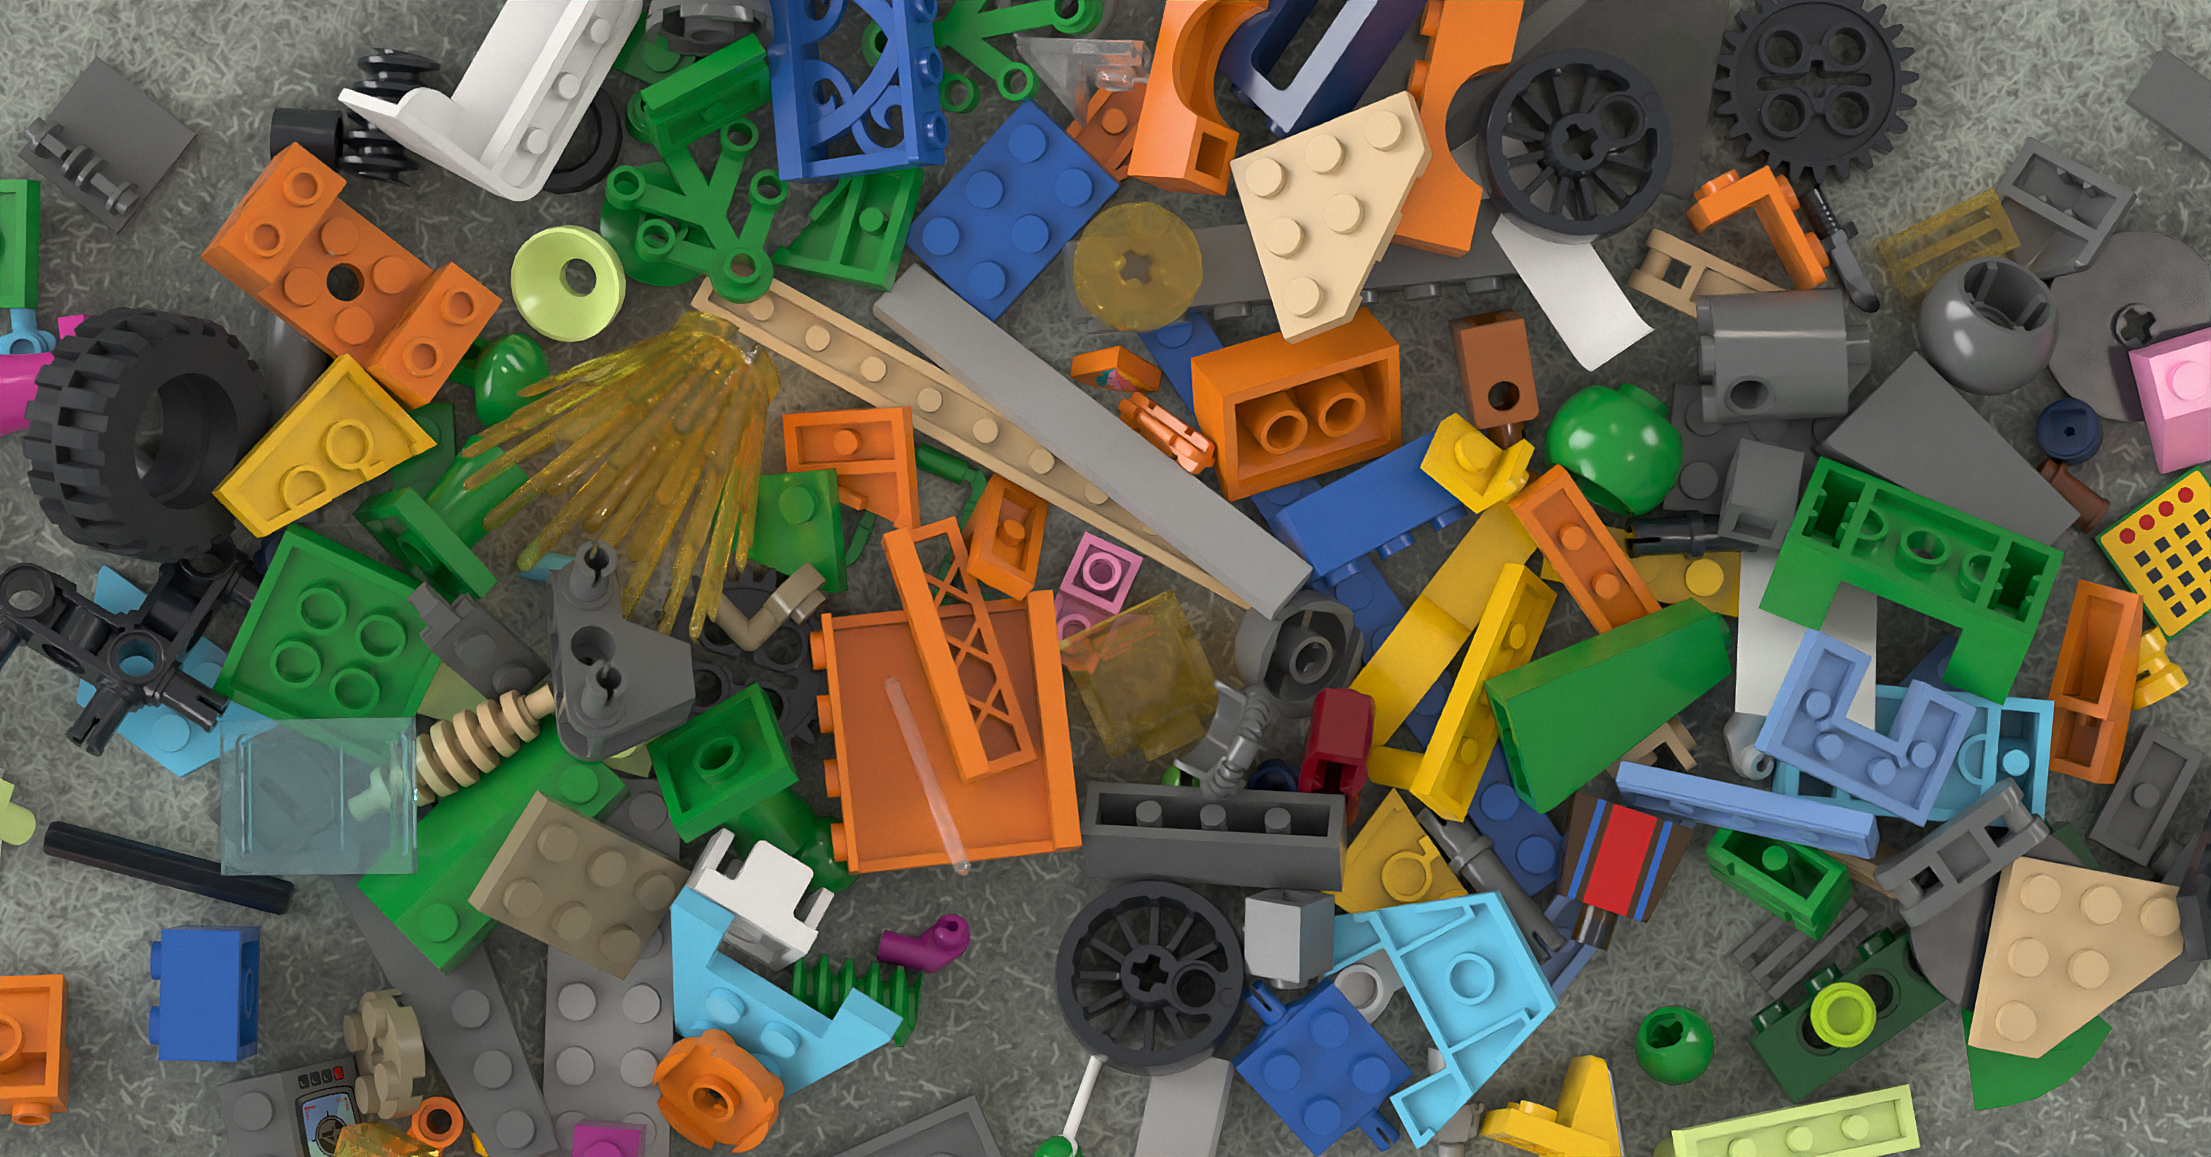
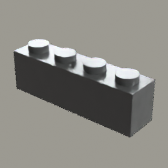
M1088 781L1081 830L1087 878L1156 880L1175 883L1342 892L1348 842L1345 795L1244 789L1237 798L1227 794L1222 799L1211 800L1202 794L1200 787Z

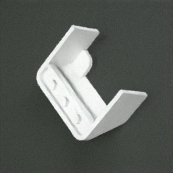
M507 0L451 99L437 90L421 87L408 92L398 105L346 88L343 89L338 100L409 150L495 195L513 201H525L534 197L544 186L642 12L643 0Z

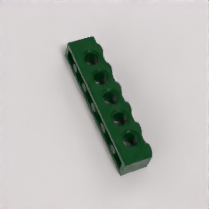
M2044 818L2045 824L2050 829L2049 835L2070 848L2086 869L2103 872L2070 822L2058 821L2051 826L2047 819ZM1992 912L1991 915H1990V917H1991L1990 923L1992 922L1993 912ZM1907 925L1892 934L1887 926L1879 929L1855 947L1861 956L1846 967L1839 970L1835 962L1823 967L1803 982L1808 993L1789 1006H1786L1782 998L1778 999L1751 1017L1750 1021L1755 1029L1743 1037L1786 1100L1794 1104L1947 1000L1937 992L1923 974L1915 973L1910 967L1908 953L1911 946ZM1871 974H1876L1883 980L1886 989L1883 1002L1876 1007L1875 1026L1871 1034L1863 1042L1852 1047H1837L1827 1042L1818 1046H1810L1804 1040L1802 1035L1803 1022L1810 1014L1813 1000L1823 988L1838 982L1857 985L1863 977Z

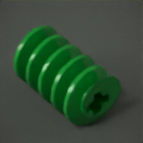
M820 953L811 970L806 969L804 957L794 962L789 994L830 1020H834L852 988L903 1018L893 1036L895 1046L904 1048L916 1028L925 970L921 969L914 984L909 986L907 985L904 966L896 965L888 981L884 982L881 979L879 963L871 961L862 978L856 977L853 958L845 957L838 972L835 974L831 973L828 954Z

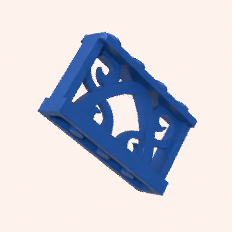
M769 0L775 24L774 42L768 46V58L780 181L815 184L831 182L834 179L945 164L944 148L947 147L949 142V127L945 115L940 110L938 84L941 83L943 78V63L940 53L934 45L932 23L937 15V0H853L876 21L888 38L875 68L857 92L850 78L840 68L819 59L818 42L829 37L840 25L846 13L848 0H831L826 16L819 21H816L814 0ZM822 0V3L828 5L829 0ZM829 79L835 84L842 97L843 105L840 106L836 94H831L829 101L824 104L823 81ZM901 105L905 138L895 147H883L872 137L866 119L872 115L875 122L881 127L896 130L890 123L889 117L892 109ZM852 131L858 145L865 153L829 159L827 144Z

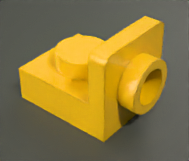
M1454 413L1440 422L1420 468L1478 514L1500 500L1507 503L1522 491L1529 479L1526 467L1535 447L1523 439L1503 451L1459 414Z

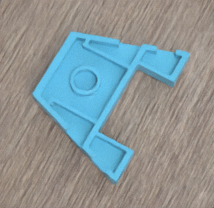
M684 886L671 906L674 1021L676 1033L684 1038L701 1037L703 1032L708 1029L725 1031L734 1039L737 1046L754 1056L767 1071L779 1077L785 1088L782 1098L790 1096L890 1041L903 1018L858 990L852 988L834 1020H830L719 952L718 948L735 915L690 887Z
M1499 890L1334 916L1333 970L1324 973L1325 977L1384 948L1447 1065L1442 1070L1390 1097L1417 1149L1433 1139L1560 1005Z

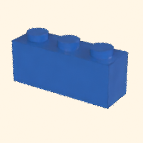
M1437 429L1283 508L1267 520L1276 539L1313 567L1311 577L1303 586L1307 587L1323 579L1328 589L1362 571L1357 562L1358 559L1376 550L1381 560H1385L1415 543L1410 533L1413 530L1430 523L1434 532H1438L1469 515L1463 505L1464 503L1420 468Z

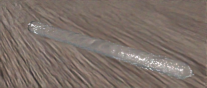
M888 675L884 687L956 873L967 878L971 866L901 683L898 679Z

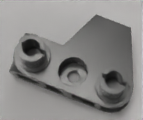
M592 540L580 545L576 552L575 560L563 566L562 569L549 570L546 580V618L557 732L560 743L571 756L581 761L597 762L608 759L686 724L696 694L690 644L623 619L619 579L616 571L618 562L616 551L610 544L598 540L595 553H591Z

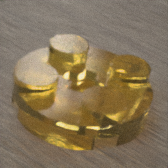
M1154 202L1123 203L1103 211L1084 229L1073 254L1072 283L1080 303L1099 323L1122 331L1149 333L1168 326L1178 319L1191 305L1203 279L1201 252L1192 231L1181 218ZM1133 250L1138 257L1147 254L1152 259L1154 264L1148 270L1149 276L1152 279L1149 283L1142 285L1137 278L1126 282L1121 277L1119 271L1126 266L1124 253Z

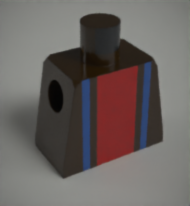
M1578 791L1570 795L1556 894L1582 902L1571 939L1608 951L1619 914L1647 923L1692 839L1694 829Z

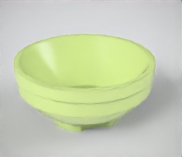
M563 225L550 227L533 235L522 245L516 254L511 269V289L513 299L520 314L539 333L557 341H583L597 335L614 320L625 298L626 279L623 265L617 253L604 238L596 232L581 226ZM572 259L585 260L593 267L597 280L595 288L591 293L581 294L575 292L568 285L566 268Z

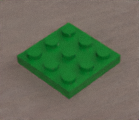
M294 522L289 523L212 689L222 695L229 696L231 701L374 766L379 767L382 764H386L390 767L391 757L398 752L442 661L428 648L419 635L428 625L419 617V612L407 600L424 582ZM433 587L450 603L457 599V597Z

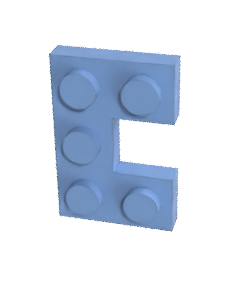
M1807 628L1753 748L1910 823L1924 827L1977 708L1927 683L1913 679L1887 737L1846 718L1872 657L1820 631Z

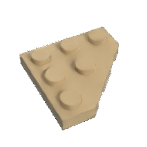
M1406 90L1229 161L1283 338L1291 344L1352 321L1363 299L1359 294L1376 260L1381 262L1404 215L1400 210L1416 178H1422L1432 158V152L1414 96Z
M2022 856L2003 868L1999 880L1968 1045L2038 1059L2182 954L2184 944L2176 899L2180 887Z

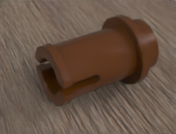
M2049 457L2045 458L2035 470L2081 514L2073 524L2079 527L2081 532L2088 534L2103 518L2110 507V501L2102 498L2067 472L2068 464L2066 462L2056 463Z

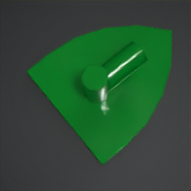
M1961 1008L1975 1111L2007 1107L2037 1099L2066 1083L2093 1058L2112 1027L2097 1015L2037 1059L1968 1045L1974 1013Z

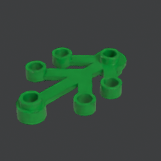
M957 0L944 20L932 22L934 45L937 49L950 46L997 81V87L1002 96L1015 102L1025 103L1035 98L1040 90L1041 80L1038 72L1029 65L1014 62L984 39L1054 26L1057 30L1072 36H1083L1092 32L1099 25L1103 15V5L1101 0H1078L1079 8L1075 16L1065 19L1061 11L1065 0H1041L985 12L982 11L990 0ZM874 19L866 26L861 41L863 56L872 69L875 68L883 53V40L886 36ZM943 67V78L941 83L938 84L940 105L947 111L957 114L972 112L980 102L981 91L979 85L974 79L961 74H952ZM1023 71L1027 76V86L1021 93L1015 94L1010 86L1011 79L1015 73ZM964 83L967 88V97L962 104L955 106L951 100V91L956 84Z
M641 89L628 102L625 126L628 133L635 140L653 145L649 138L645 113L641 109L646 104L640 93L644 89ZM740 117L722 126L718 140L721 152L709 186L688 148L685 146L662 158L681 194L647 184L643 174L638 169L626 165L619 166L610 172L605 189L607 200L618 209L629 210L637 208L702 230L712 248L676 239L671 225L663 220H647L637 231L635 249L639 257L646 262L661 263L665 261L709 276L716 293L726 301L734 304L755 302L762 298L771 286L774 269L770 257L763 250V246L774 214L784 206L789 190L788 182L780 181L779 172L775 170H762L758 172L751 180L748 199L752 207L738 240L726 218V214L744 161L753 155L757 146L759 132L751 120ZM733 132H741L749 138L750 142L746 145L738 146L731 143L727 136ZM619 181H629L636 187L637 191L630 195H624L619 193L614 185ZM762 185H771L778 190L779 196L773 199L764 198L759 194L757 188ZM650 234H657L663 237L667 244L662 248H651L645 243L644 238ZM735 263L746 264L751 267L753 274L748 277H739L732 272L731 266Z

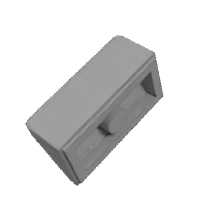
M1162 1045L1158 1051L1173 1048V1046ZM1211 1056L1188 1070L1171 1075L1152 1076L1134 1157H1215L1235 1069L1232 1062Z

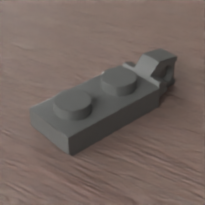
M425 581L407 598L408 602L419 612V617L428 625L419 634L428 648L487 700H494L501 706L500 695L506 692L517 690L521 695H527L552 671L532 648L469 593L461 594L454 602L450 603Z

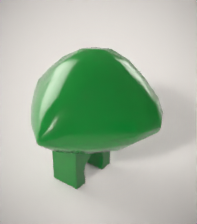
M523 333L504 334L493 341L476 337L449 375L450 382L475 388V415L489 433L497 437L510 436L521 431L542 415L552 388L551 370L543 348L534 338Z

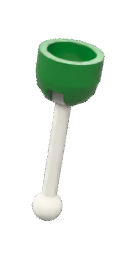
M1091 1055L1062 1135L1051 1136L1042 1142L1033 1157H1084L1081 1147L1074 1138L1102 1062Z

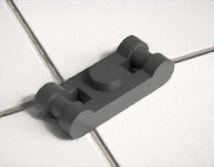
M2009 777L1997 782L1979 800L1904 852L1897 853L1886 859L1874 870L1873 877L1883 891L1888 892L1892 890L1902 904L1899 908V913L1910 927H1917L1927 922L2034 848L2048 836L2050 829L2040 815L2037 813L2030 814L2021 802L2024 793L2013 778ZM2001 817L2009 831L2005 836L1994 842L1984 827ZM1930 866L1940 881L1930 888L1922 889L1914 876Z

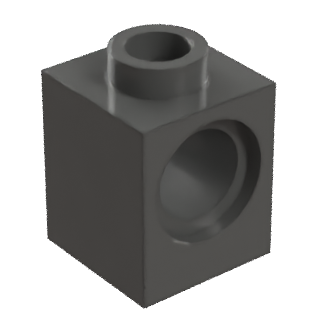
M1741 438L1727 471L1717 535L1780 550L1795 516L1804 452L1786 449L1773 441H1752Z

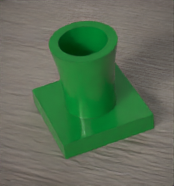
M470 435L451 465L423 498L412 487L372 495L352 515L411 577L422 582L426 581L431 586L457 598L461 594L469 593L477 600L482 599L499 580L471 550L506 518L536 497V492L531 480L523 469L505 451L484 437Z
M758 682L690 719L686 724L646 744L673 827L686 844L722 824L725 829L735 834L732 845L739 859L745 863L752 848L759 841H766L792 856L800 850L811 835L815 823L814 809L810 802L790 787V785L799 781L770 699Z

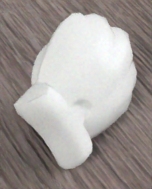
M1384 948L1328 976L1370 1024L1386 1008L1394 991L1404 986ZM1324 974L1318 976V984L1325 978Z

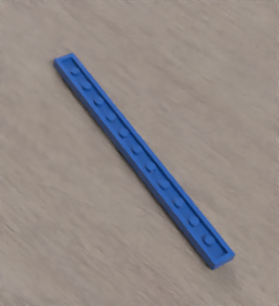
M1200 312L1188 313V324L1171 327L1152 328L1150 317L1127 319L1197 421L1193 405L1191 358L1225 348ZM1311 477L1249 496V498L1267 522L1268 519L1283 508L1322 488L1316 479ZM1368 555L1357 560L1362 569L1361 572L1328 589L1323 579L1310 585L1313 590L1335 598L1352 611L1354 615L1351 616L1353 617L1354 626L1362 630L1363 634L1362 662L1364 665L1369 662L1407 612ZM1446 668L1404 720V723L1424 752L1427 750L1455 683ZM1496 742L1467 814L1482 836L1487 834L1495 843V847L1492 849L1495 855L1507 867L1526 893L1532 897L1557 879L1563 838L1546 813L1538 814L1517 796L1505 754Z

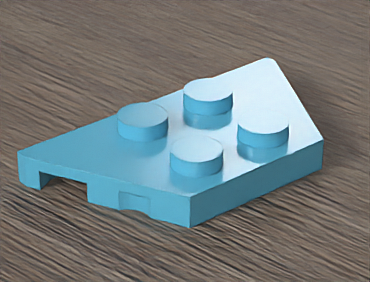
M104 564L98 574L94 603L114 615L121 611L128 614L130 610H138L148 593L109 565ZM203 634L184 661L183 672L213 688L229 653ZM141 656L129 657L119 665L122 671L131 676L146 675L154 668L147 658ZM80 679L77 703L85 708L97 690L83 679ZM230 701L223 717L216 718L218 724L210 734L205 732L199 725L163 704L158 708L154 706L149 708L145 705L143 709H138L136 713L129 712L116 731L175 775L184 777L283 724Z

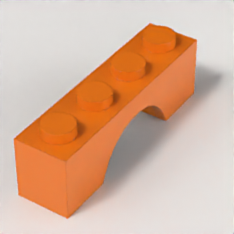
M1269 0L1166 1L1127 175L1168 192L1226 196L1231 173L1229 161L1234 160L1239 133L1226 124L1217 109L1214 97L1215 71L1224 46L1232 34L1246 20L1267 10Z
M1428 0L1426 2L1420 34L1430 36L1425 61L1414 60L1407 91L1416 99V105L1429 142L1432 158L1422 178H1416L1400 210L1404 215L1390 243L1459 259L1470 251L1483 188L1467 177L1455 163L1446 140V114L1452 97L1461 85L1478 76L1501 72L1511 63L1524 0Z

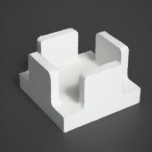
M723 828L710 838L685 885L735 915L723 941L778 972L808 953L819 933L815 929L830 904L834 893L822 887L811 894L796 919L793 915L794 909L813 877V870L762 840L754 845L745 863L739 859H734L729 862L723 874H720L715 870L735 836L734 833Z

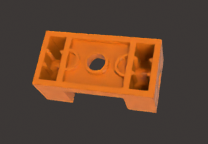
M294 142L273 157L199 258L336 360L340 355L348 353L406 413L428 404L503 300L452 261L434 271L340 200L337 195L346 185L347 181L298 143ZM333 267H347L357 276L359 290L353 300L341 301L333 297L329 292L326 280L329 271Z

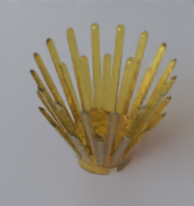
M688 311L682 314L677 322L666 332L541 379L542 381L523 388L517 394L522 397H531L579 378L578 381L518 409L510 418L478 433L477 435L485 438L467 447L461 453V457H477L522 432L529 431L585 399L593 397L470 475L462 485L464 490H477L519 462L538 455L558 441L562 444H570L576 441L490 511L482 521L483 528L487 531L496 530L544 490L551 497L562 494L619 444L610 453L600 469L518 556L516 564L521 571L527 572L533 569L604 491L605 493L583 519L582 526L588 533L597 532L628 495L598 539L610 544L615 550L654 493V501L627 549L628 559L631 562H638L621 595L623 619L629 621L710 458L672 564L673 579L655 627V631L670 636L699 552L703 549L726 482L689 625L690 637L693 641H696L701 634L707 608L710 620L714 623L716 619L739 510L742 513L735 563L741 573L746 565L748 547L753 548L768 407L779 394L782 387L778 368L767 351L756 341L748 353L745 354L738 346L730 342L739 330L738 326L727 319L708 312ZM597 542L592 548L591 553H595Z

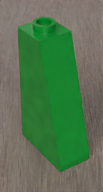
M1691 597L1483 681L1517 796L1538 814L1552 810L1732 673L1726 649L1732 647V637L1722 615L1718 612H1712Z

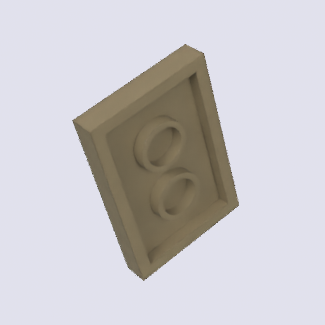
M537 790L468 901L479 912L624 981L692 872L682 862Z

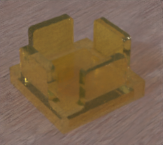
M1173 589L1165 591L1059 641V648L1111 760L1135 748H1141L1147 761H1151L1205 735L1199 719L1217 710L1219 701L1218 689L1213 686L1215 680L1214 673Z

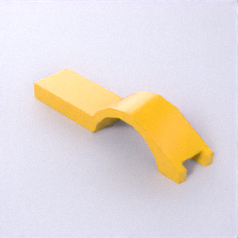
M1502 500L1484 510L1425 586L1391 634L1348 687L1361 694L1371 695L1375 701L1376 717L1371 752L1376 747L1385 745L1438 679L1481 621L1505 562L1524 565L1536 550L1537 545L1509 505Z

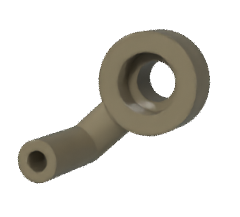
M807 562L769 597L763 608L750 620L715 584L708 587L695 602L742 650L750 652L758 649L781 625L791 618L798 625L803 624L827 600L820 592L827 580L810 562Z

